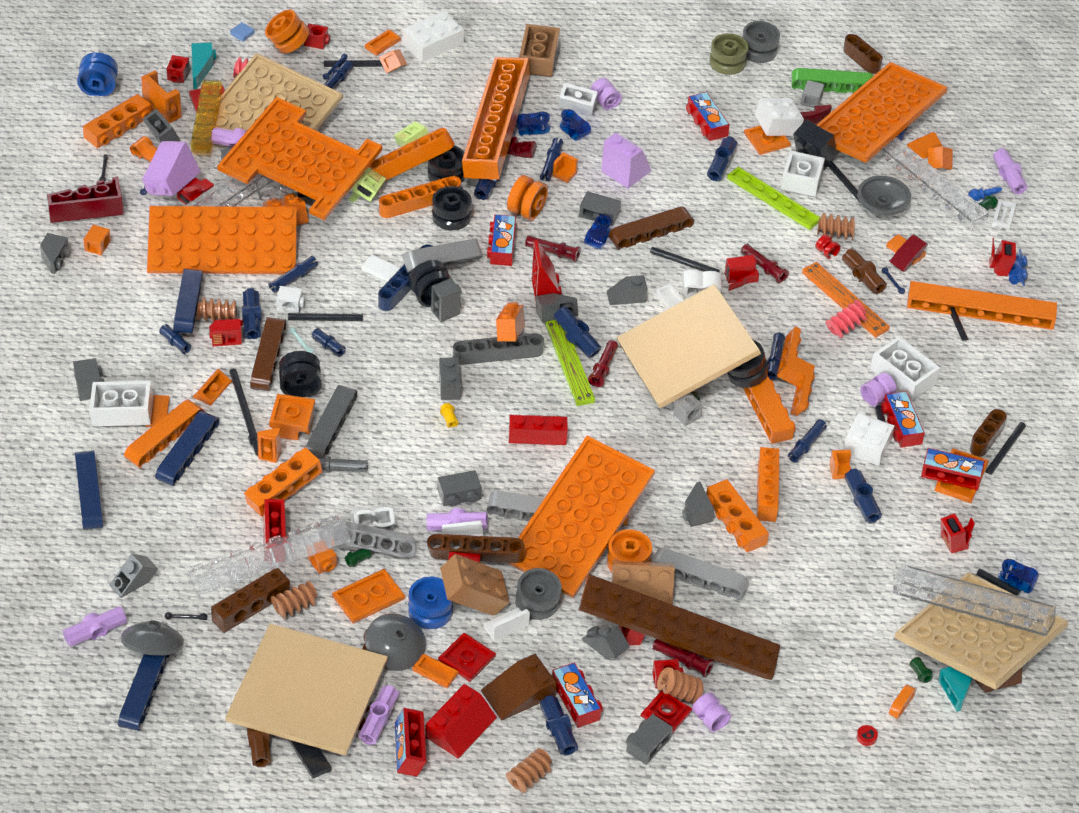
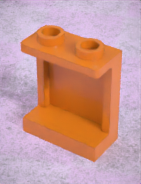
M155 70L142 76V96L151 104L152 111L157 109L169 124L182 118L180 92L174 89L167 93L161 88L158 83V72Z

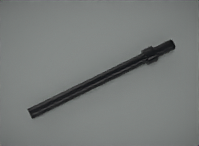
M233 368L229 373L249 433L248 440L250 445L253 446L255 455L258 456L257 433L238 372Z

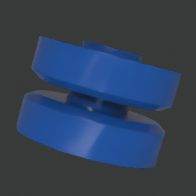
M101 52L85 55L80 62L77 84L80 90L90 96H108L111 94L116 86L118 64L111 56Z
M431 576L416 580L411 585L408 596L410 619L425 629H438L445 626L451 620L453 602L447 600L443 579Z

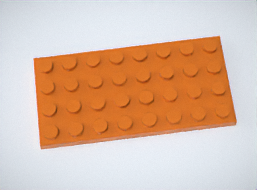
M889 62L821 120L817 126L834 135L836 150L867 163L946 94L947 86Z
M150 206L147 273L183 274L185 268L203 270V274H285L293 269L296 264L297 207Z
M587 435L518 537L524 542L526 558L520 563L508 564L523 572L534 568H543L553 572L561 582V592L574 598L604 553L610 538L619 530L655 475V470Z

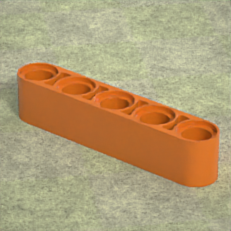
M439 128L375 159L369 168L373 172L379 173L381 177L383 176L386 180H389L450 150L455 143L446 128Z
M450 176L381 196L379 198V215L383 218H391L432 206L433 195L438 189L447 186L461 187V180L456 176Z
M186 399L126 448L124 457L139 468H142V465L152 460L156 453L168 447L172 440L175 441L179 438L198 412H205L204 409Z

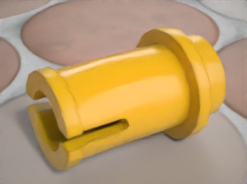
M445 403L440 407V414L444 416L448 428L455 427L459 424L454 413L455 408L450 403Z

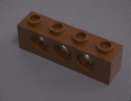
M276 567L211 606L212 621L223 633H226L272 605V596L276 597L278 593L283 594L285 590L290 591V579Z

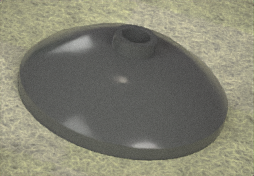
M890 176L867 178L858 188L857 196L859 202L867 210L878 215L890 216L901 213L908 208L911 202L909 188L902 181Z
M389 613L381 615L371 622L365 634V646L367 651L388 656L386 669L402 671L413 667L423 653H425L426 639L422 629L415 621L401 614Z
M155 620L132 625L125 629L121 635V642L125 647L147 655L173 654L180 651L184 645V639L177 630Z

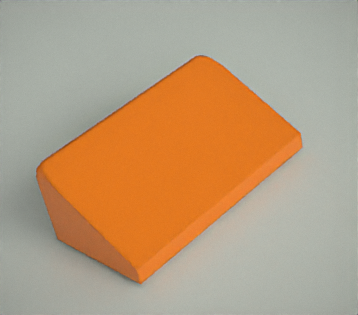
M931 132L908 143L906 153L917 163L928 158V148L942 147V144L936 133Z
M217 369L193 395V398L211 406L232 380L220 369Z
M281 428L258 431V458L276 463L281 454Z

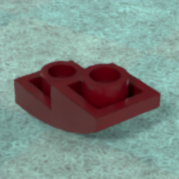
M831 104L814 106V111L800 112L804 118L803 122L808 120L817 125L831 113L832 106Z
M512 137L507 154L523 158H533L537 148L536 142H519L517 137Z
M913 234L897 250L889 262L901 271L906 272L914 259H918L928 243Z

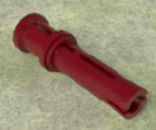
M529 235L525 240L526 247L533 248L534 240H538L540 244L550 246V248L542 246V248L546 252L557 254V257L561 259L564 257L577 262L580 256L581 247L579 246L572 247L566 245L565 242L558 244Z
M748 243L743 245L741 253L745 256L754 255L756 264L764 269L766 275H771L779 284L787 279L789 271L781 268L778 262L769 260Z
M609 340L606 343L599 362L594 364L593 373L588 377V382L592 386L602 387L604 385V378L609 374V365L618 348L616 341Z
M658 639L653 643V650L672 659H678L679 662L685 664L688 670L693 669L701 673L705 678L713 668L714 661L705 660L696 653L686 652L675 645Z

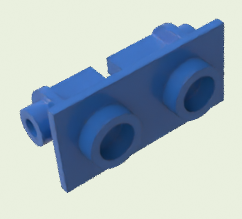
M1019 249V254L1016 255V260L1009 272V282L1013 285L1022 282L1023 286H1025V279H1028L1025 266H1028L1026 255L1023 256L1021 249Z

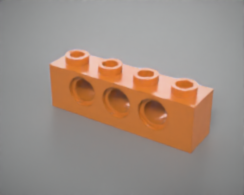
M139 94L134 95L83 125L84 138L97 149L107 145L114 138L122 136L123 133L134 129L143 122V118L152 112L151 104Z
M306 447L296 452L293 457L285 463H281L274 471L265 475L262 480L254 486H250L244 492L247 504L262 517L264 499H288L323 472L320 460Z
M760 447L756 517L759 521L776 522L779 496V448Z
M728 479L707 487L706 494L715 510L716 517L724 522L728 533L734 535L740 548L743 547L748 553L767 545L769 532Z

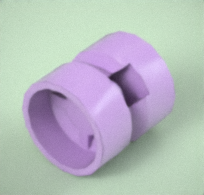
M600 78L592 84L590 90L598 92L597 101L603 109L609 110L619 105L622 96L607 78Z
M880 373L861 386V396L871 406H876L884 401L885 394L896 392V384L889 374Z
M709 692L702 695L694 703L692 710L700 720H703V723L711 732H715L728 724L731 719V713L724 705L719 704V699L713 693Z

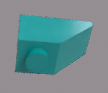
M949 666L940 670L938 682L958 712L961 711L972 678Z

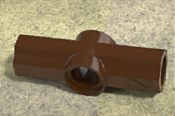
M853 248L848 249L843 254L842 260L852 270L853 276L858 278V282L862 281L876 295L886 289L887 283L878 275L873 262H866Z
M247 728L252 765L266 767L268 764H271L270 735Z

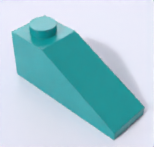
M212 42L191 43L193 90L199 87L213 67V60H216V49H212Z

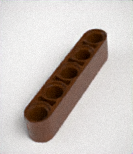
M681 206L617 226L610 230L608 237L614 246L620 250L624 247L634 246L639 242L644 243L653 240L652 238L655 237L659 238L669 235L668 233L671 232L675 233L684 230L686 227L691 228L695 221L688 210Z
M266 318L251 374V389L270 391L269 385L272 384L273 371H275L277 365L276 357H279L280 344H282L284 338L283 330H286V319Z
M433 534L427 539L429 554L434 559L448 560L449 552L480 554V561L520 563L526 558L525 545L520 538Z

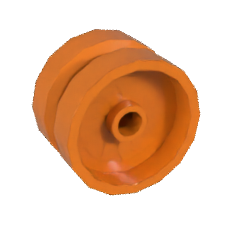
M289 9L278 13L271 19L265 28V35L274 43L279 52L286 54L295 51L306 41L309 35V28L300 20L295 11Z
M521 175L514 183L508 196V211L516 215L521 214L523 218L533 221L542 211L547 200V184L540 181L534 182L533 178Z
M628 529L616 532L610 538L608 544L607 566L611 573L613 560L651 562L652 542L647 535L637 530Z

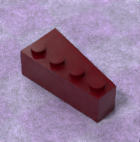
M118 176L113 177L112 181L105 183L104 180L97 181L96 185L90 187L82 185L74 191L67 189L47 194L50 223L123 215L122 194Z

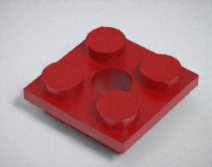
M661 690L640 716L647 720L652 714L673 727V734L693 710L690 706L672 697L670 694H664L663 690ZM667 708L670 709L671 712L667 713L664 712L662 709Z

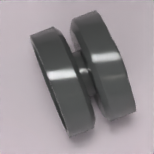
M765 21L748 23L744 27L742 38L748 43L747 60L755 63L772 61L776 57L778 50L779 29Z
M534 568L527 570L521 575L517 583L516 607L521 611L528 609L530 612L529 619L542 620L554 615L559 608L562 585L559 578L547 569Z

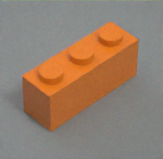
M510 302L504 306L496 319L497 341H516L525 327L524 305Z

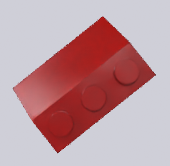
M463 684L426 723L425 738L459 759L497 719V716L479 692Z

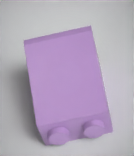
M614 133L604 141L601 171L626 188H630L651 172L649 163L641 148L617 133Z
M162 141L142 181L146 191L151 195L174 196L201 171L187 142Z

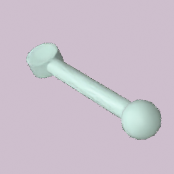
M291 327L289 333L297 338L307 352L313 353V348H309L296 333V328Z

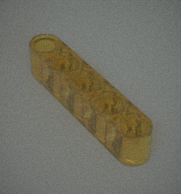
M203 80L191 138L192 153L211 152L212 131L216 126L222 94L221 81Z

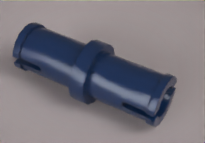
M168 324L160 327L159 333L168 340L171 346H175L182 354L188 353L191 350V344L184 340L179 332H173V329Z
M316 328L312 332V339L322 344L324 349H329L338 357L345 353L346 347L337 342L332 335H327L320 328Z

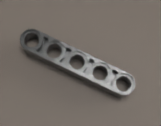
M538 333L519 335L516 341H497V337L457 341L453 345V357H458L459 365L539 357L543 354L544 337Z
M341 385L336 387L306 445V448L317 458H324L325 455H328L332 447V441H335L337 438L338 430L340 427L342 428L346 420V414L350 413L353 407L352 403L357 399V390Z

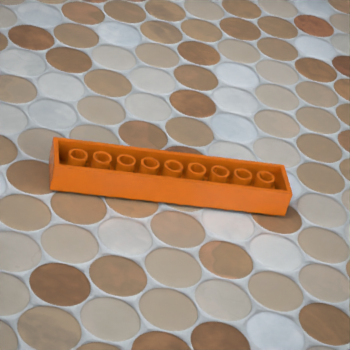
M494 58L462 159L464 178L490 180L500 178L530 78L529 58Z

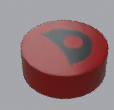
M863 725L857 730V741L864 746L874 745L878 738V732L873 726Z

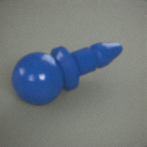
M1002 188L972 189L968 193V198L972 201L985 200V196L997 194Z

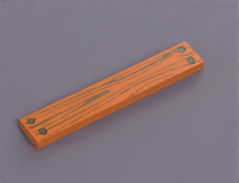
M815 262L802 270V273L842 309L848 308L849 304H853L854 300H858L866 311L865 316L867 319L866 322L859 319L861 325L875 338L889 331L890 326L819 263Z

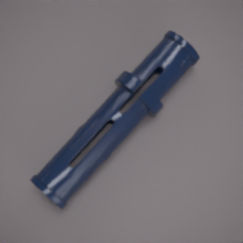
M345 60L339 68L333 71L332 76L323 85L334 89L340 81L346 78L347 73L353 68V64L349 60Z
M558 137L552 140L551 148L547 151L546 162L540 174L541 180H544L545 176H547L545 181L549 182L551 180L554 161L561 155L560 150L563 145L561 138L559 143H557Z
M310 256L302 263L295 264L293 269L268 284L269 288L274 287L271 291L277 293L280 286H286L300 276L304 277L309 270L318 266V261L313 262L316 258Z
M780 332L773 335L770 357L767 359L768 377L770 380L778 378L777 372L785 335Z
M818 419L804 437L795 443L793 450L788 453L791 462L797 463L803 454L808 453L811 445L827 428L824 420Z

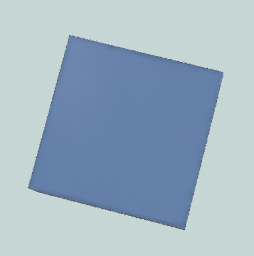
M241 22L230 30V34L244 42L255 34V29Z

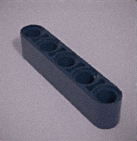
M425 244L422 245L419 249L431 247L433 245ZM405 264L379 290V309L383 311L392 310L411 290L408 283L410 273L407 272Z
M185 268L183 270L173 332L193 333L203 270Z
M199 411L157 468L155 478L175 486L174 483L177 480L179 481L185 473V468L189 467L195 459L193 457L199 454L204 447V442L208 441L214 433L212 431L215 427L218 428L219 417Z
M95 451L75 452L83 530L103 528Z
M143 654L121 709L118 727L136 731L141 730L139 729L140 724H143L147 715L146 709L150 707L154 697L152 696L153 691H156L160 681L158 678L160 674H163L167 664L165 661L166 658H169V655Z

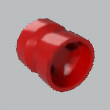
M827 234L821 236L815 244L816 249L824 252V256L828 259H831L830 253L836 256L841 249V246L837 242H833L832 238Z

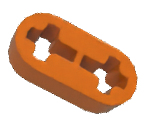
M906 684L891 705L889 715L899 719L913 699L916 689Z

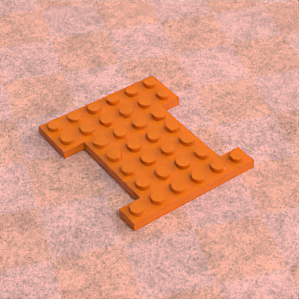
M276 97L217 165V169L246 184H249L259 173L315 199L316 201L309 208V214L325 221L381 153L382 145L366 139L358 150L300 124L307 115L306 110Z

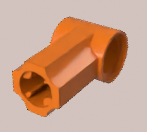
M146 136L141 137L130 146L132 155H137L139 159L143 157L150 162L158 149Z

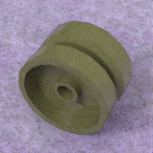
M724 33L716 36L711 42L710 66L718 73L725 75L740 73L746 67L748 43L744 38L736 34Z

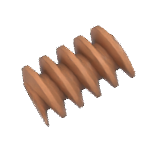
M823 213L819 217L817 235L822 230L823 235L830 232V237H833L837 233V237L840 238L844 234L845 239L851 235L853 240L855 219L852 217L848 222L847 216H844L841 221L840 215H837L834 220L833 214H830L827 219L826 213Z
M203 297L202 302H198L197 320L200 321L202 316L204 321H208L211 317L212 322L217 320V317L219 320H224L225 318L226 320L236 319V301L233 300L232 304L229 305L228 299H226L224 304H222L221 299L218 298L215 304L213 298L207 303L206 297Z
M306 581L305 585L299 584L298 588L292 587L291 591L285 590L283 594L278 593L276 597L272 596L271 602L277 614L286 619V612L290 616L294 615L293 609L300 613L301 605L305 610L308 609V602L314 607L317 593L313 584L310 581Z
M667 667L658 677L657 689H663L664 694L670 693L672 697L677 696L678 699H684V701H690L694 704L703 694V682L700 678Z
M537 748L534 753H531L522 762L518 763L516 767H513L510 772H507L506 778L514 788L525 793L527 787H533V782L538 783L539 778L543 779L545 773L549 774L551 772V758L545 750Z

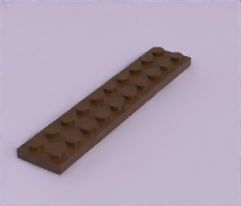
M589 574L578 610L768 680H772L774 677L780 644Z

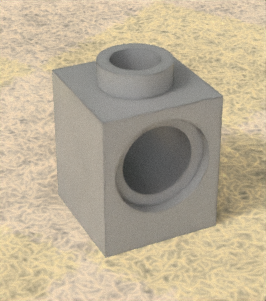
M808 80L802 93L801 105L811 108L819 106L823 96L824 84Z
M690 392L675 400L674 415L684 426H687L700 419L702 404Z

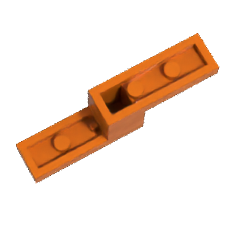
M796 326L785 337L777 377L796 386L790 414L798 416L809 405L807 400L812 391L811 383L815 378V374H813L815 366L797 357V347L801 342V329Z

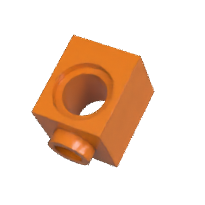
M93 224L83 239L84 250L102 255L111 242L110 229Z
M320 540L307 546V558L319 574L330 572L337 566V554L327 541Z

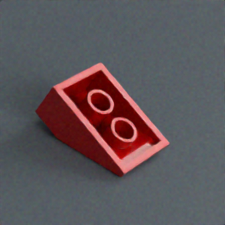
M534 240L531 276L534 296L551 293L562 295L561 286H558L559 274L555 273L553 263L538 240Z

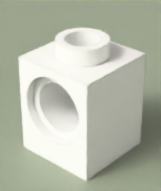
M280 286L276 298L277 311L299 313L300 308H304L305 305L302 289Z

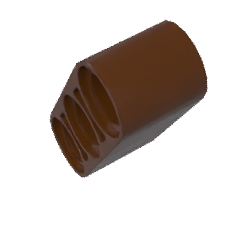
M846 35L843 52L868 73L877 74L881 70L882 55L858 35Z
M992 410L974 433L970 445L972 455L984 456L1004 430L1007 418L1003 410Z

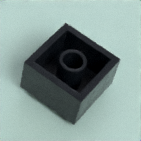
M805 120L793 133L796 152L825 158L823 170L837 157L834 135L814 123Z

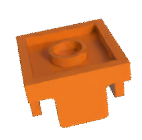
M277 394L269 427L272 429L281 428V438L298 440L299 432H306V434L310 435L314 421L315 399Z

